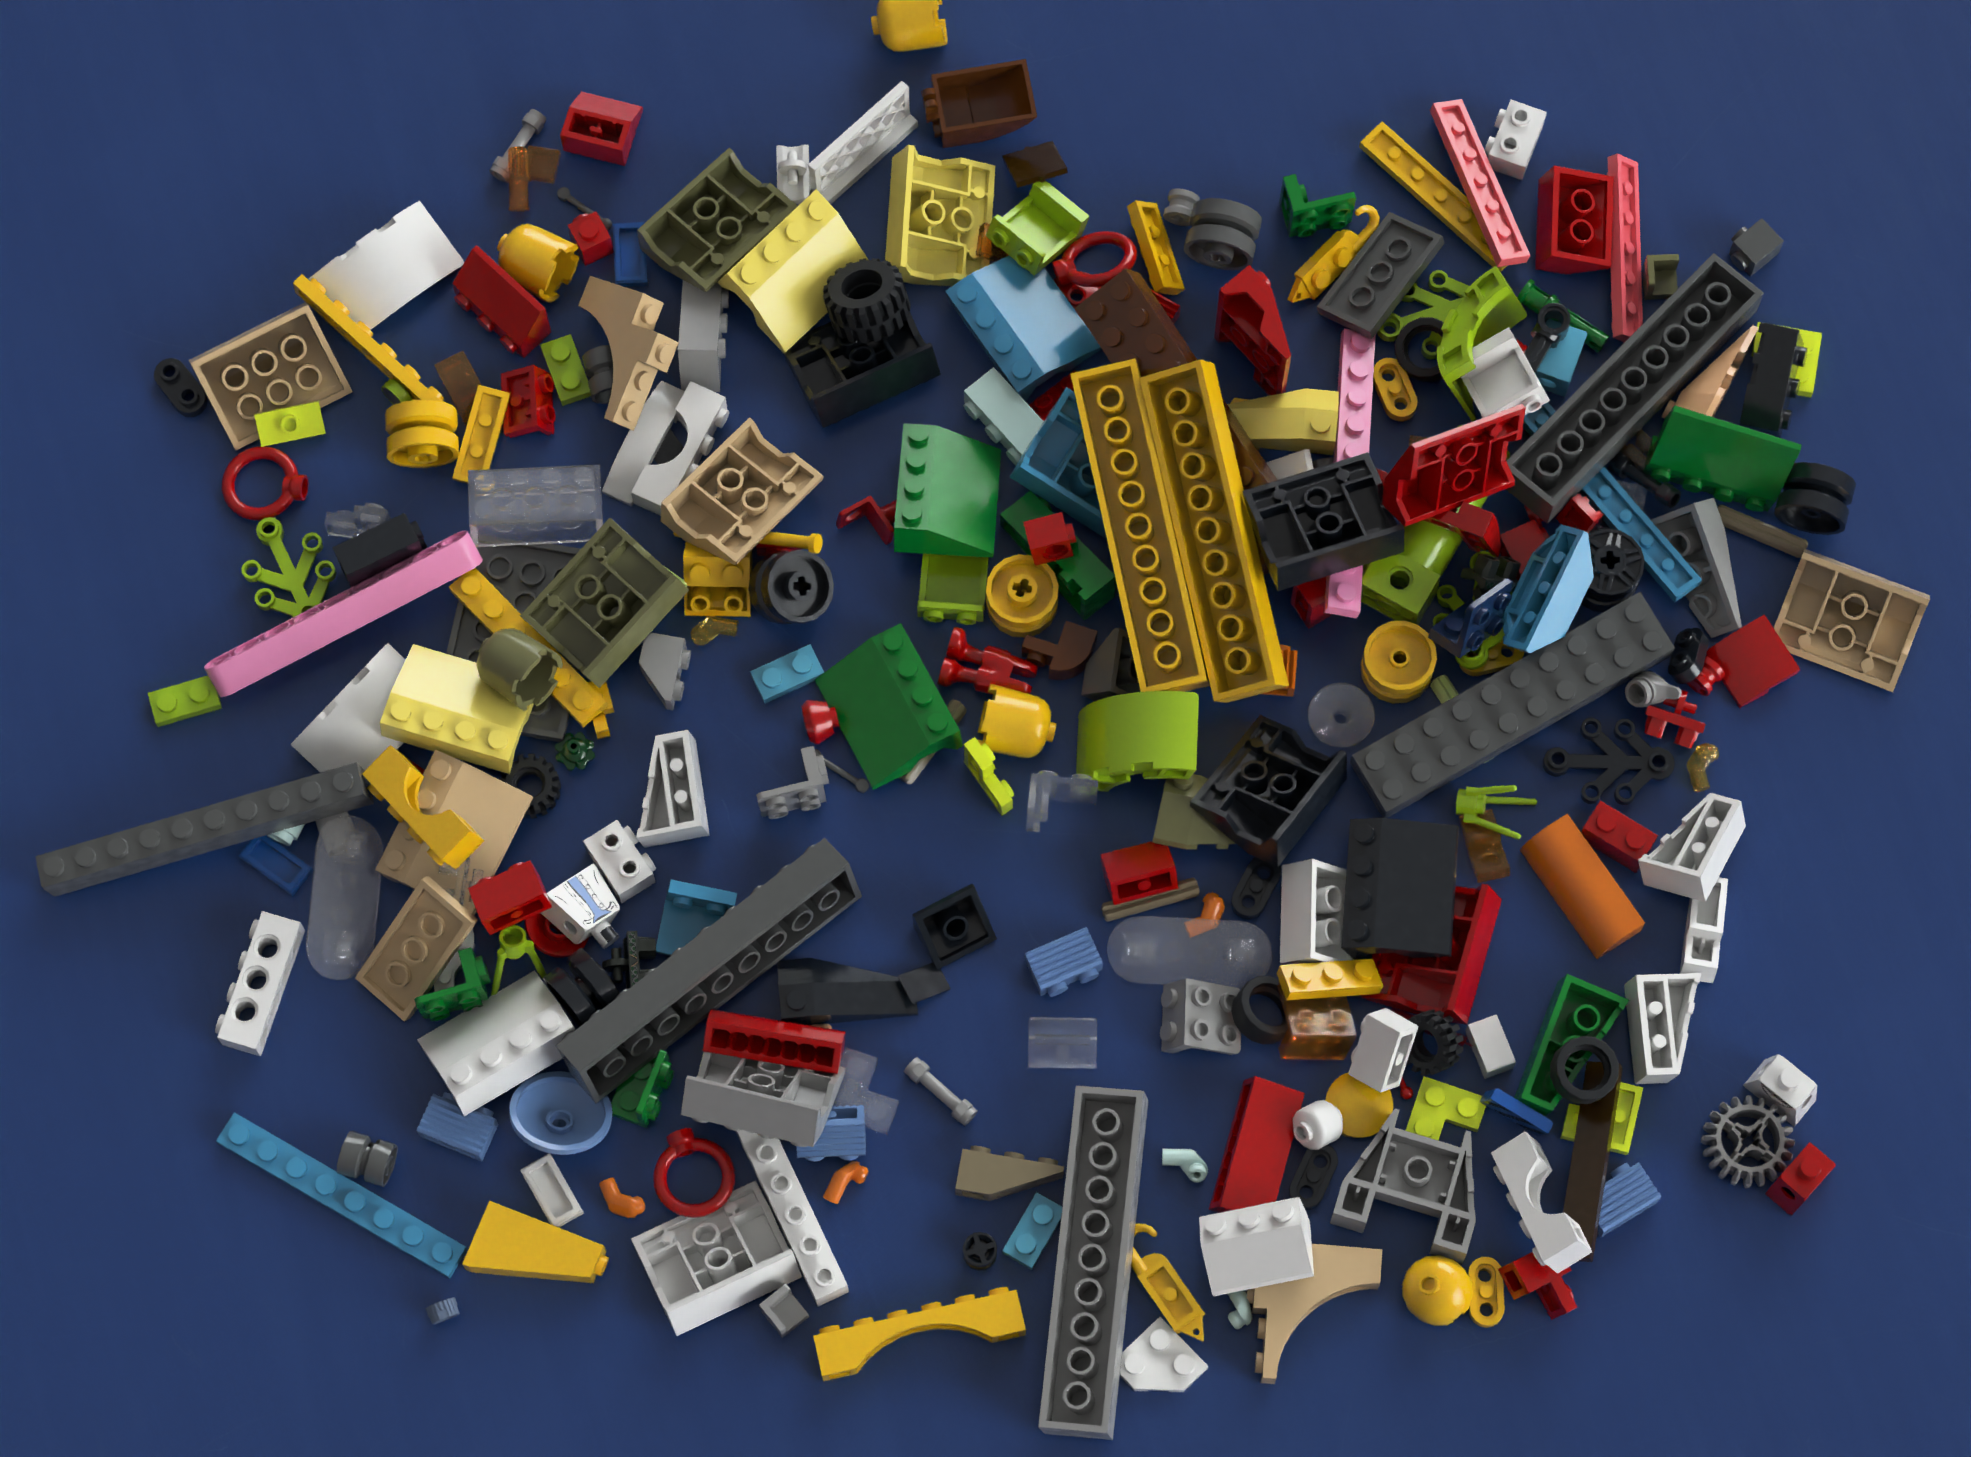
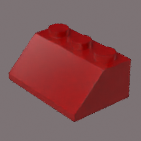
M1554 165L1538 179L1535 269L1566 275L1604 270L1611 267L1613 176Z
M476 245L469 253L452 283L456 294L454 299L466 312L471 309L478 316L477 321L487 332L490 333L494 330L501 337L499 339L501 344L510 353L513 354L516 351L525 358L551 333L546 308Z

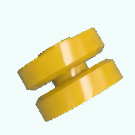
M437 400L404 401L386 409L385 430L390 435L386 440L387 459L393 464L409 468L437 467L456 460L459 455V440L453 432L458 427L457 409L451 404Z
M1018 554L1007 557L994 566L987 578L986 608L993 624L1000 631L1012 637L1023 638L1026 635L1034 636L1040 634L1049 627L1057 614L1059 585L1055 572L1047 563L1035 566L1032 555Z
M1405 620L1387 622L1373 631L1367 639L1360 665L1361 678L1367 689L1374 696L1392 704L1407 703L1420 697L1429 687L1437 662L1436 646L1433 640L1428 638L1429 633L1419 625Z

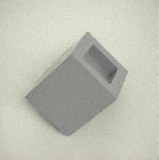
M784 1284L759 1304L762 1314L782 1338L809 1318V1314L794 1297L787 1284Z

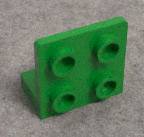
M1296 174L1284 176L1279 204L1289 237L1298 235L1303 238L1326 228L1330 230L1344 228L1352 221L1356 196L1354 192H1349L1308 202L1306 188L1304 184L1299 185Z
M660 1049L657 1058L655 1057L617 1087L611 1102L612 1116L644 1128L648 1127L650 1120L655 1121L662 1106V1102L658 1101L663 1088L668 1090L674 1076V1070H671L672 1063L667 1051Z

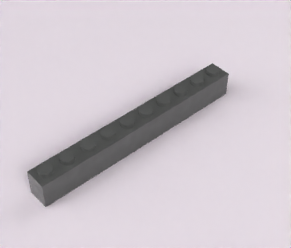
M356 762L35 856L41 886L56 897L282 831L283 829H289L374 804L372 793L367 789L370 783L362 775L365 770Z

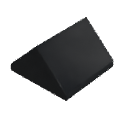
M973 884L912 914L913 927L937 970L997 939Z

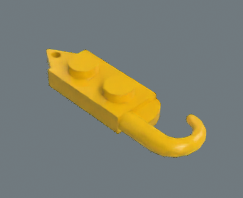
M1363 205L1355 210L1356 216L1362 213L1369 215L1367 226L1358 235L1348 229L1336 231L1294 273L1296 279L1287 298L1288 301L1295 303L1307 298L1315 300L1347 268L1379 226L1380 217L1378 211L1373 206Z
M1147 1224L1135 1225L1134 1237L1141 1232L1148 1233L1152 1237L1157 1236V1232L1152 1226ZM1133 1246L1131 1268L1177 1334L1181 1332L1203 1342V1316L1205 1312L1169 1260L1159 1253L1149 1254L1141 1258ZM1196 1330L1200 1331L1198 1335H1195Z

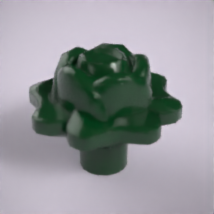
M577 732L575 736L572 733H566L564 739L555 745L556 750L559 752L556 755V760L563 763L569 771H573L575 767L579 770H584L587 763L595 758V753L592 751L594 742L586 739L582 732Z

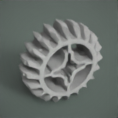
M1747 1095L1742 1105L1740 1099L1735 1096L1731 1099V1107L1725 1102L1720 1103L1718 1106L1720 1113L1712 1111L1709 1115L1713 1123L1706 1122L1703 1126V1130L1710 1135L1702 1136L1701 1143L1711 1146L1703 1151V1156H1714L1715 1159L1710 1162L1709 1168L1715 1169L1717 1166H1720L1722 1170L1718 1175L1719 1179L1725 1178L1729 1173L1732 1175L1730 1184L1733 1186L1738 1183L1740 1178H1743L1745 1188H1750L1752 1178H1754L1759 1187L1764 1186L1765 1176L1773 1182L1778 1177L1776 1171L1783 1173L1787 1168L1783 1161H1790L1793 1158V1154L1787 1149L1794 1147L1795 1140L1785 1138V1136L1793 1132V1127H1782L1781 1124L1786 1121L1787 1116L1782 1114L1776 1117L1774 1113L1778 1107L1775 1104L1771 1105L1768 1110L1763 1108L1765 1105L1764 1098H1760L1757 1104L1753 1105L1752 1096ZM1737 1117H1751L1757 1119V1122L1752 1126H1743L1738 1122L1734 1124L1730 1120ZM1765 1127L1770 1130L1773 1136L1774 1153L1768 1150L1770 1146L1763 1140L1762 1133ZM1722 1130L1727 1133L1726 1137L1730 1139L1734 1146L1730 1157L1722 1145ZM1756 1130L1757 1133L1753 1137V1143L1739 1153L1740 1148L1743 1146V1140L1751 1136ZM1752 1157L1757 1161L1763 1160L1765 1164L1747 1167L1738 1164V1162L1742 1158Z

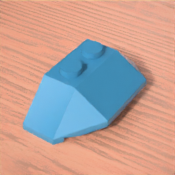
M1561 524L1556 529V533L1547 538L1532 553L1514 589L1511 601L1504 612V645L1532 653L1565 637L1594 578L1589 535L1587 532Z

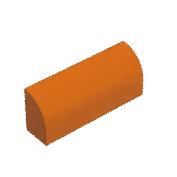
M1568 813L1538 832L1522 846L1520 852L1596 959H1599L1641 932L1645 924L1644 920Z

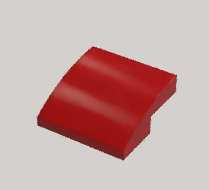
M1765 614L1716 643L1707 650L1706 654L1723 669L1725 676L1722 682L1739 708L1767 694L1772 687L1798 674L1800 671L1798 664Z

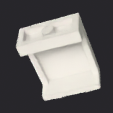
M1509 327L1473 347V360L1476 368L1461 378L1479 409L1482 418L1520 404L1526 407V415L1539 410L1542 405L1550 401Z

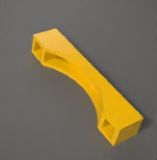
M999 1287L988 1291L989 1296L975 1299L974 1294L955 1298L954 1304L942 1306L941 1302H933L921 1306V1311L908 1314L907 1310H898L888 1313V1319L874 1322L873 1317L854 1321L853 1327L840 1329L839 1325H832L819 1329L820 1334L813 1335L823 1381L857 1374L865 1363L883 1347L901 1337L920 1331L936 1329L957 1330L976 1335L991 1343L1026 1336V1328L1017 1289L1009 1291L1008 1287Z

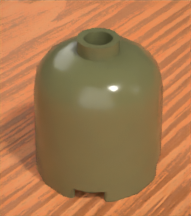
M508 628L495 632L482 642L476 666L480 678L487 685L514 705L526 711L527 706L533 703L539 706L550 696L558 683L554 679L557 667L562 668L563 662L561 656L520 630Z

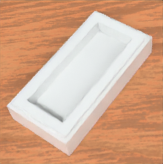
M550 1153L520 1170L551 1225L559 1228L584 1214Z

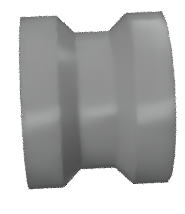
M1171 189L1167 198L1170 203L1164 210V219L1175 225L1191 226L1190 217L1193 204L1199 201L1200 197L1189 190Z

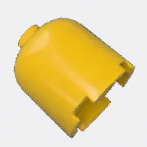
M879 0L877 16H871L874 36L880 35L883 44L894 52L937 48L947 45L945 18L939 19L937 11L939 10V5H942V0Z
M522 224L513 229L509 234H504L501 237L497 246V251H499L498 265L526 291L545 302L552 303L560 296L556 291L561 284L569 285L579 262V256L575 255L574 251L579 246L538 226Z
M990 683L988 693H992L993 697L992 700L984 701L977 731L984 735L983 741L978 740L980 745L986 743L994 753L1020 758L1037 756L1043 750L1046 741L1053 742L1057 723L1051 722L1049 704L1038 696Z

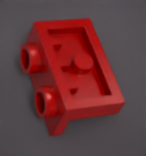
M533 364L501 373V391L510 393L503 421L504 435L513 438L536 431L546 435L554 434V422L556 420L552 397L554 382L549 372Z

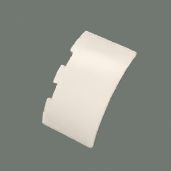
M418 201L393 216L380 229L377 230L375 228L358 240L353 248L345 254L335 257L308 280L316 279L325 288V295L332 302L337 299L349 310L350 314L348 316L355 323L361 321L372 330L413 298L463 266L464 261L423 204Z
M387 643L290 745L320 773L356 762L366 770L390 745L398 749L403 742L381 736L380 720L390 692L406 659Z

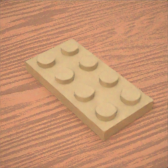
M427 876L421 879L355 979L405 1022L418 1009L414 999L429 993L478 919Z

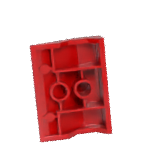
M1248 265L1219 290L1214 338L1218 343L1232 342L1255 366L1253 380L1268 396L1286 393L1291 352L1271 288V282L1263 272H1256Z
M1520 404L1411 444L1385 477L1382 505L1406 527L1457 508L1463 502L1470 503L1515 486V479L1508 466L1506 457L1509 441H1517L1522 437L1526 407Z
M1481 884L1476 889L1456 886L1451 957L1410 958L1395 953L1373 954L1372 959L1378 970L1383 987L1379 994L1361 995V997L1389 1007L1394 1006V1008L1396 1007L1413 1014H1420L1428 1010H1435V1012L1440 1010L1445 1012L1444 1017L1450 1015L1454 1019L1452 1023L1467 1025L1502 899L1488 884Z

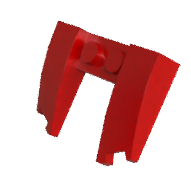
M1376 468L1384 487L1385 477L1388 473ZM1463 502L1458 513V509L1454 508L1424 520L1459 534L1472 551L1480 552V550L1486 551L1488 549L1491 555L1498 558L1501 552L1498 521L1494 513Z

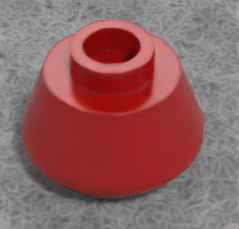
M806 700L801 708L807 736L810 742L820 744L835 734L833 727L839 726L835 707L828 708L827 702Z

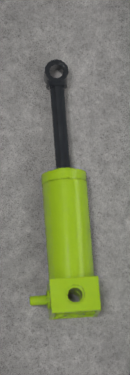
M1549 303L1543 306L1538 314L1537 322L1531 331L1533 339L1524 354L1535 373L1549 349L1556 348L1558 343L1567 335L1571 318L1568 309L1562 304ZM1554 318L1561 323V326L1552 329L1545 324V321ZM1508 450L1506 461L1511 457ZM1488 496L1469 504L1482 508ZM1424 520L1404 527L1403 553L1363 565L1361 602L1394 621L1405 620L1419 625L1437 594L1441 576L1463 540L1459 534ZM1394 586H1400V587H1402V588H1404V589H1399V590H1398V589H1395Z

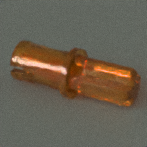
M514 146L508 150L509 177L505 178L506 182L509 183V211H530L528 182H531V178L528 177L527 149L522 146Z

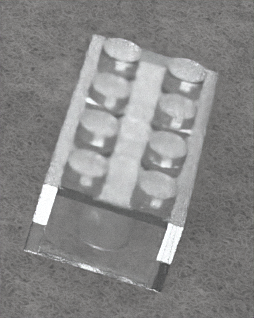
M600 464L468 470L470 536L476 547L588 542L603 525Z

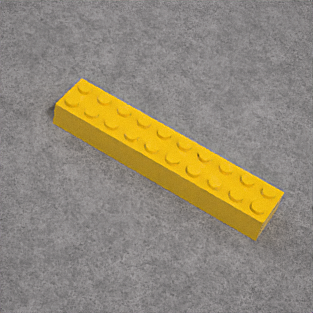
M1136 359L1070 373L1140 692H1185L1210 686Z
M1200 359L1140 377L1214 702L1229 703L1289 686L1251 519L1242 495L1244 489L1215 364Z

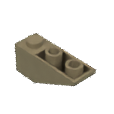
M971 1146L970 1150L962 1149L955 1194L985 1201L995 1200L1062 1179L1064 1166L1058 1165V1161L1051 1158L1040 1157L1037 1162L1025 1160L1023 1154L1016 1152H1004V1156L991 1154V1149L986 1147Z

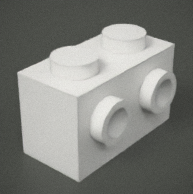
M1510 99L1507 110L1500 109L1494 127L1499 128L1496 138L1489 137L1485 147V153L1494 171L1520 180L1523 179L1542 131L1547 112Z
M615 820L583 841L586 851L621 904L655 883L653 871L656 870V867L646 852L642 855L635 847L638 840L628 825L623 828L619 821Z
M1387 1008L1367 1014L1360 1026L1361 1035L1358 1045L1351 1054L1352 1064L1348 1074L1380 1093L1400 1086L1419 1026Z

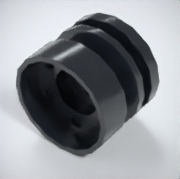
M1612 529L1595 531L1589 535L1594 578L1581 605L1592 611L1605 612L1633 596L1643 575L1645 560L1641 547L1633 537L1622 531ZM1605 561L1609 562L1610 567H1613V569H1608L1607 564L1603 563Z

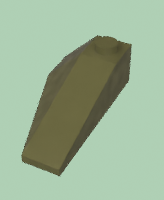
M1193 774L1189 780L1166 779L1153 843L1181 849H1197L1199 844H1216L1217 849H1228L1229 844H1236L1190 807V801L1206 783L1207 778Z

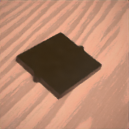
M1053 141L1033 147L1027 146L1023 150L1002 156L1003 162L1017 188L1039 181L1045 182L1046 179L1068 173L1067 167Z

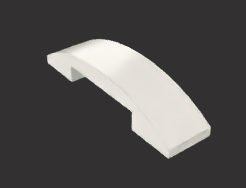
M663 381L657 385L645 402L634 431L629 430L614 460L602 489L603 494L632 507L631 491L645 465H651L673 422L677 423L676 407L685 391Z

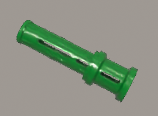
M1532 279L1526 283L1517 297L1521 304L1539 314L1543 306L1549 303H1559L1560 301L1555 294L1550 296L1535 286V281ZM1568 309L1571 318L1569 326L1586 331L1587 337L1584 343L1599 353L1610 336Z

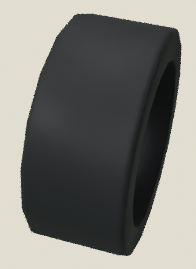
M1420 317L1410 321L1400 330L1395 341V355L1399 365L1410 377L1421 382H1434L1443 378L1438 365L1432 368L1416 366L1409 358L1408 345L1416 334L1423 331H1433L1443 337L1441 328L1444 322L1433 317Z
M1258 976L1248 981L1233 1000L1231 1012L1235 1025L1248 1039L1260 1044H1275L1284 1039L1298 1022L1300 1005L1298 1000H1286L1279 979L1271 976ZM1260 994L1274 1001L1282 1014L1281 1024L1270 1026L1257 1019L1251 1011L1250 997Z
M1580 1036L1569 1040L1555 1052L1550 1063V1078L1554 1088L1563 1098L1576 1104H1589L1605 1097L1614 1088L1619 1077V1063L1615 1052L1606 1042L1595 1037ZM1580 1050L1590 1051L1599 1058L1604 1068V1076L1596 1088L1580 1090L1574 1087L1568 1080L1565 1073V1064L1572 1053Z

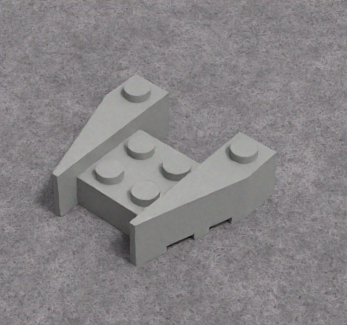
M1394 1109L1352 1170L1349 1171L1342 1181L1330 1224L1363 1233L1373 1199L1375 1198L1439 1218L1429 1254L1434 1256L1441 1255L1463 1264L1476 1223L1471 1131H1465L1460 1147L1395 1128L1400 1110Z

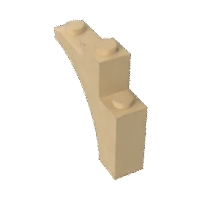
M590 276L578 306L590 312L598 320L611 348L613 383L604 419L634 431L657 371L668 372L679 342L653 331L664 305L663 302L642 292Z
M1312 1244L1313 1277L1248 1289L1246 1291L1247 1299L1252 1304V1313L1265 1314V1318H1259L1257 1331V1339H1264L1263 1353L1256 1352L1255 1373L1261 1374V1383L1275 1384L1278 1364L1285 1344L1300 1322L1312 1311L1327 1301L1346 1293L1368 1289L1378 1290L1381 1281L1382 1249Z

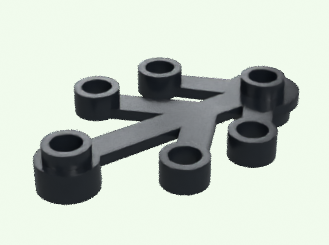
M1587 718L1581 725V735L1585 739L1591 740L1606 755L1568 754L1565 749L1555 747L1548 750L1543 759L1544 770L1554 777L1564 775L1569 768L1607 769L1594 782H1588L1583 786L1581 798L1587 804L1597 803L1602 793L1626 770H1640L1629 783L1619 784L1614 792V798L1617 803L1628 805L1633 801L1635 794L1651 779L1664 780L1668 778L1675 766L1672 754L1661 747L1651 748L1635 732V725L1629 719H1620L1616 723L1614 735L1618 740L1626 741L1639 756H1627L1601 731L1602 726L1599 720ZM1592 724L1596 727L1597 732L1593 734L1588 733L1585 730V726ZM1625 725L1629 727L1630 733L1622 734L1619 732L1618 727ZM1559 755L1563 758L1564 762L1557 765L1553 763L1552 757ZM1660 758L1664 762V766L1660 768L1655 767L1652 760ZM1592 788L1596 790L1597 796L1590 798L1586 795L1585 790ZM1626 789L1630 792L1631 797L1624 799L1619 795V791Z

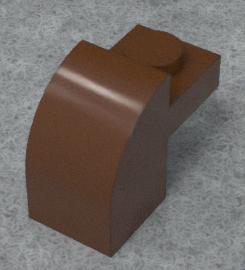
M1066 621L1058 645L1026 635L1022 644V657H1025L1027 661L1039 667H1044L1045 664L1049 665V679H1071L1085 669L1086 663L1092 657L1097 643L1098 631Z

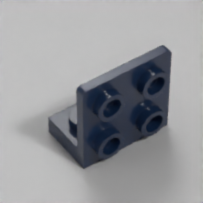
M1506 578L1475 601L1473 599L1467 601L1432 626L1428 638L1458 658H1461L1471 650H1477L1484 640L1491 635L1496 636L1503 628L1505 623L1503 619L1504 612L1512 598L1510 591L1513 581Z

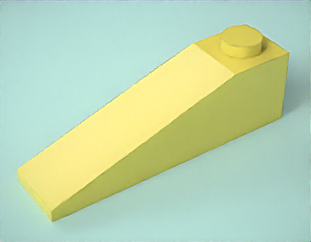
M1305 388L1227 404L1256 448L1295 452L1310 449V453L1333 455L1338 421V391Z

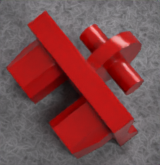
M1681 690L1682 694L1678 699H1666L1663 701L1664 705L1675 708L1674 712L1653 705L1646 707L1645 714L1648 716L1645 722V734L1661 739L1665 726L1669 722L1679 726L1674 743L1691 749L1698 734H1703L1705 723L1681 715L1682 711L1695 714L1697 709L1696 704L1685 701L1688 694L1687 691Z

